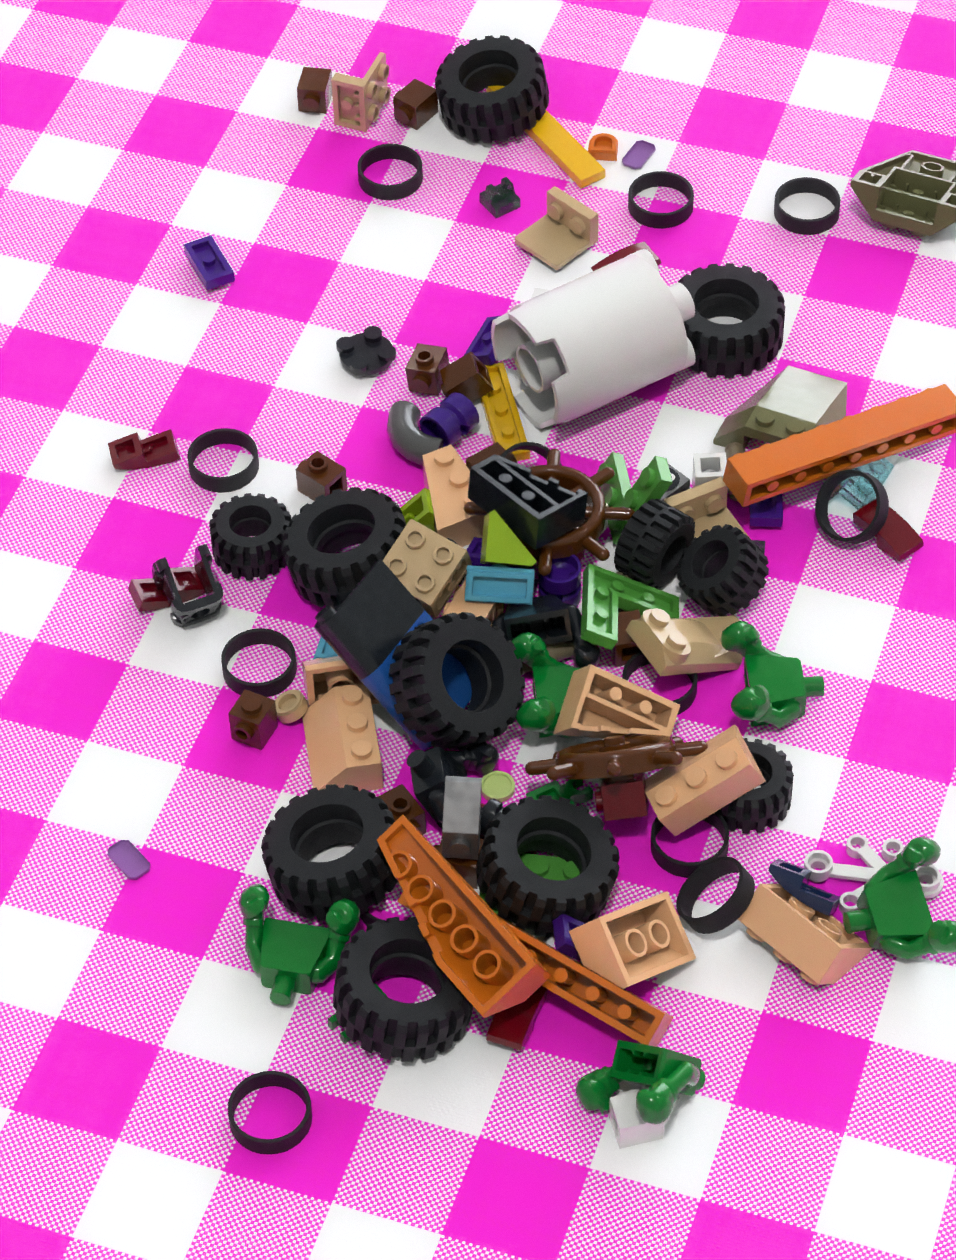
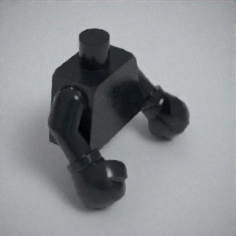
M554 594L533 597L532 605L507 603L505 613H502L492 622L491 627L497 625L505 633L503 637L506 641H512L518 635L525 632L536 634L546 645L572 641L574 646L573 664L576 668H583L590 664L597 666L601 660L598 645H593L581 639L582 615L580 610L575 605L562 602Z
M483 742L460 748L459 751H445L442 747H434L426 751L415 750L408 756L407 765L411 770L414 794L441 829L443 825L445 777H468L467 771H475L481 776L487 775L494 771L499 760L498 750L491 743ZM490 799L484 807H481V836L485 837L487 829H489L491 821L496 814L502 813L504 807L499 800Z

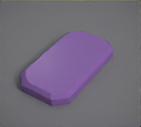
M644 140L636 141L622 158L623 165L632 169L642 168L656 151L655 145Z
M120 840L108 848V857L128 879L137 880L150 871V862L129 840Z

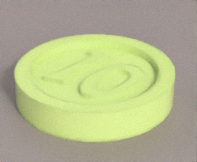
M492 771L483 776L481 794L486 800L496 799L500 802H505L513 796L515 782L510 774L503 771Z

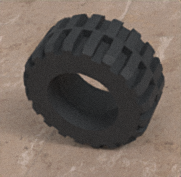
M493 35L485 36V39L477 40V38L469 41V44L465 46L461 44L456 47L453 54L449 53L437 70L435 88L442 118L447 127L454 131L455 134L462 138L466 136L467 140L477 143L478 140H481L483 143H492V141L496 140L505 142L508 141L509 137L515 136L517 138L523 135L524 130L532 129L537 123L536 120L540 121L549 104V89L542 58L531 45L525 44L524 41L517 38L511 40L509 36L500 35V38H494ZM488 86H505L492 92H480L487 89Z
M716 263L708 265L705 269L701 267L694 269L691 275L686 274L678 281V283L683 284L687 288L695 305L694 317L684 321L686 335L694 348L696 358L695 364L690 366L692 371L699 374L702 371L707 373V376L715 378L717 375H724L725 378H734V375L737 374L746 376L750 375L754 369L759 371L764 368L767 362L770 363L778 355V351L783 343L786 306L784 305L783 294L771 279L767 281L765 274L760 271L755 273L751 267L744 265L741 268L736 267L734 263H726L725 266H718ZM714 317H733L743 322L719 324L708 319Z
M350 487L348 491L334 490L332 494L325 497L323 494L316 497L315 502L312 504H305L300 509V514H295L288 524L289 527H286L282 538V553L299 594L304 599L321 608L329 604L334 608L343 603L372 566L380 559L383 561L407 525L399 505L383 493L379 494L378 491L369 488L362 491L359 487ZM361 544L352 550L336 553L345 547Z
M468 612L446 614L415 627L413 631L408 632L401 639L402 645L396 646L392 659L396 660V662L390 664L389 677H393V683L389 684L390 695L395 696L397 704H394V708L397 714L401 713L405 719L403 724L409 731L415 730L417 732L415 736L422 742L427 743L431 741L433 747L459 750L460 748L473 746L500 736L507 731L508 725L513 724L517 714L515 709L522 706L524 695L520 694L521 689L525 688V677H521L520 669L523 668L521 659H517L514 654L516 648L512 641H506L503 637L505 633L497 625L491 627L490 620L482 616L476 617L473 613ZM446 653L458 659L469 675L472 696L467 710L452 700L444 686L442 664Z
M336 784L326 785V789L318 790L316 787L307 790L308 794L299 797V795L293 797L286 808L282 806L275 813V820H270L265 830L266 835H264L261 844L262 858L278 899L283 901L284 906L291 912H298L299 916L311 920L315 916L318 921L326 922L329 908L335 901L347 898L354 901L360 909V915L368 912V907L372 904H380L386 898L385 893H391L398 883L377 842V839L395 822L387 804L368 790L362 789L359 791L358 787L346 784L344 788H339ZM339 843L357 844L349 853L336 860L328 862L309 861L316 853L328 846Z
M540 795L538 800H534L532 796L520 799L518 805L515 802L510 803L503 808L502 813L496 814L491 821L489 829H487L476 864V874L479 876L477 884L482 894L486 893L484 900L491 909L496 908L498 910L497 915L507 921L510 920L516 924L515 926L524 931L525 929L533 930L534 935L546 936L547 933H553L554 935L553 920L562 914L583 923L598 918L601 910H604L620 868L618 865L620 859L619 850L616 845L613 846L615 839L611 831L603 829L605 823L597 815L591 816L589 809L580 804L577 807L570 804V799L560 797V800H554L551 795ZM530 851L548 852L564 859L566 862L573 861L580 875L572 879L560 881L546 879L529 870L519 855Z
M399 917L387 918L386 923L383 924L380 921H376L367 925L366 932L363 929L359 930L351 937V942L345 944L337 965L333 1007L337 1010L336 1018L339 1025L343 1028L346 1027L345 1034L353 1042L358 1040L361 1042L362 1049L371 1054L373 1050L381 1053L380 1058L391 1060L392 1057H399L401 1062H413L414 1057H421V1060L433 1058L437 1050L439 1053H444L452 1047L453 1042L459 1041L464 1035L473 1011V1005L436 964L432 956L433 952L427 940L423 937L415 917H408V921H400ZM391 975H408L428 984L434 990L436 996L420 1003H402L382 994L375 987L374 983L381 978Z

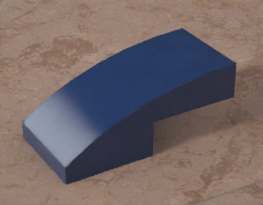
M779 858L770 864L768 871L796 899L828 916L837 910L840 896L808 885L811 870Z

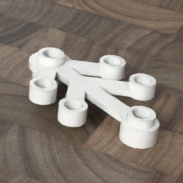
M854 834L847 839L846 852L852 858H861L868 867L833 863L829 853L823 850H814L805 856L804 868L812 871L809 880L815 883L824 882L829 877L867 882L880 868L886 865V862L889 863L896 859L897 854L902 852L904 846L897 839L886 840L882 845L881 858L868 845L866 837ZM858 844L861 845L862 848H854L852 847V845ZM888 849H895V850H897L898 852H896V853H891V852H889V851H887V850H888ZM934 865L920 866L915 869L925 898H933L939 895L944 885V879L939 869ZM864 885L853 892H845L840 896L839 910L842 914L858 910L857 900L864 889ZM853 902L855 905L847 906L845 903Z

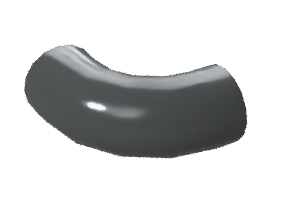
M397 401L391 406L389 411L387 434L395 450L410 462L423 466L422 455L443 448L444 440L443 438L425 434L419 429L421 412L416 405L408 401Z

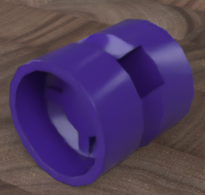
M457 392L451 393L439 403L440 407L433 408L419 421L420 429L423 433L443 438V447L450 444L453 446L460 440L461 436L468 434L480 422L479 414L474 404L466 396Z
M571 555L569 557L552 559V569L549 575L542 576L538 572V596L554 594L562 602L577 607L581 601V563L579 558Z

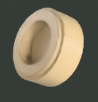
M299 690L285 691L275 700L277 718L282 723L297 721L308 709V701Z

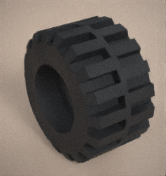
M246 493L243 497H231L230 502L224 501L220 504V509H215L212 514L213 519H210L209 523L212 552L217 566H221L224 573L232 572V577L237 579L241 576L245 577L246 580H253V577L264 579L270 573L272 575L279 573V567L285 568L287 566L282 553V538L286 527H289L291 515L283 503H278L277 499L272 496L265 498V494L258 493L257 496H251V493Z
M657 498L644 503L631 516L620 534L614 556L616 570L624 575H628L632 580L656 589L662 588L680 570L678 562L684 556L682 553L685 548L692 544L691 541L695 536V522L693 518Z
M725 524L723 527L720 525L713 526L710 531L708 529L702 531L701 536L695 537L691 541L692 544L684 549L682 553L684 556L678 562V567L680 568L677 572V579L680 581L678 585L687 596L710 615L727 616L728 613L731 615L738 613L740 608H747L750 605L749 602L759 596L760 593L758 591L760 588H764L766 584L764 577L769 573V568L766 566L769 563L767 557L764 555L763 550L737 527H732L728 524Z
M743 738L766 781L759 785L761 786L760 788L752 789L717 812L724 818L728 829L731 831L741 829L742 833L750 834V830H756L757 833L765 832L766 826L771 829L778 825V820L783 821L787 816V810H790L794 777L792 772L793 766L791 761H786L787 755L782 750L776 751L775 745L771 743L767 745L762 744L760 739L749 742L747 738Z

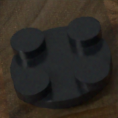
M369 326L364 330V333L351 337H341L336 341V349L339 352L342 366L349 372L357 375L380 373L387 369L392 361L396 359L395 347L392 346L387 338L382 336V330L377 326Z

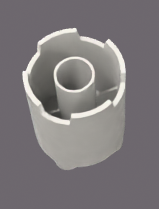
M641 249L515 305L510 312L494 319L491 325L493 352L497 361L514 358L518 372L526 386L525 390L514 396L515 403L532 424L539 429H543L553 424L572 421L694 365L696 359L695 352L686 335L684 321L694 317L695 305L691 294L683 284L675 283L669 287L659 273L658 265L652 254L646 249Z

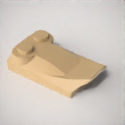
M655 608L645 610L639 620H631L626 628L627 633L660 676L738 670L742 663L743 656L737 652L726 650L720 641L722 631L739 621L735 615L670 618L667 612Z

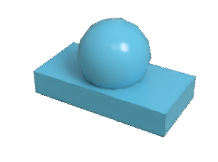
M494 564L490 567L467 565L465 601L532 605L534 569L509 568L503 564Z

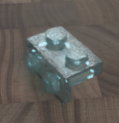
M883 458L851 470L870 474L884 485L894 465ZM853 476L839 483L833 490L829 500L839 494L859 510L876 499V494L867 479L862 476Z

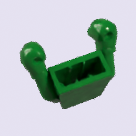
M737 621L722 631L720 639L722 646L728 651L737 652L745 657L743 674L745 688L734 696L730 707L737 717L750 721L751 727L771 724L777 728H782L793 720L805 715L806 697L824 696L823 676L803 677L801 660L783 656L763 646L760 634L753 625L745 621Z
M525 632L514 638L512 643L516 648L514 650L516 658H520L522 663L532 668L534 699L528 700L519 708L516 720L524 730L538 732L539 738L555 736L553 733L573 671L580 668L557 661L549 655L545 642L534 633ZM558 735L565 739H569L570 737H572L566 735Z
M926 836L913 838L904 847L902 852L897 854L896 859L880 868L864 884V889L857 900L858 910L843 913V924L846 932L850 934L865 931L871 948L882 949L886 953L906 960L928 953L935 955L938 953L956 952V921H932L919 877L915 870L920 866L926 867L938 861L941 855V848L938 843Z
M252 884L241 892L239 906L243 915V925H246L245 951L253 971L261 975L262 985L265 988L272 989L269 997L270 1000L278 1005H289L293 992L309 995L314 992L317 984L323 983L337 971L341 951L345 944L350 941L351 934L360 920V909L354 901L347 898L335 901L326 915V922L330 928L266 917L264 920V913L269 905V893L263 885Z
M618 1040L612 1066H604L581 1077L576 1084V1094L586 1110H600L604 1113L609 1111V1099L614 1092L620 1089L619 1083L622 1081L649 1087L637 1092L636 1107L644 1122L660 1124L671 1115L674 1102L679 1098V1094L693 1096L696 1090H700L703 1087L706 1076L705 1072L701 1069L702 1062L699 1058L665 1048Z

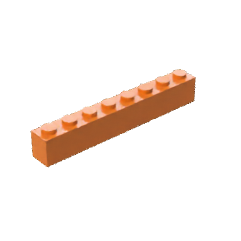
M946 384L927 388L920 393L901 397L885 405L875 406L855 415H848L841 420L826 425H819L809 431L790 435L785 439L771 444H764L759 448L744 453H737L727 458L723 482L741 506L745 507L823 480L839 471L851 470L956 433V396Z
M402 892L397 902L412 910L403 896L404 892ZM498 916L552 975L541 986L639 1043L655 1047L659 1045L674 1018L672 1015L625 988H620L573 958L557 951L552 946Z

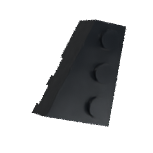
M496 454L470 467L468 498L487 513L495 510L513 533L534 550L541 548L584 523L588 492L578 489L575 493L560 487L559 480L550 477L546 481L532 475V469Z

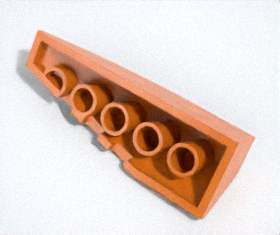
M404 815L400 816L377 839L394 877L398 880L404 892L403 896L419 923L418 927L433 952L432 956L436 964L482 1017H489L525 1002L552 976L477 892Z

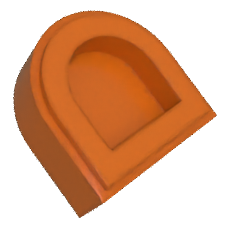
M596 134L589 140L588 152L595 160L617 161L618 140L611 134Z

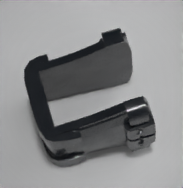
M207 544L196 547L194 556V568L207 595L205 597L183 604L166 557L157 560L152 565V577L158 590L163 589L172 610L170 618L174 625L178 627H187L211 619L220 613L223 588L221 583L215 581L211 570L212 556Z

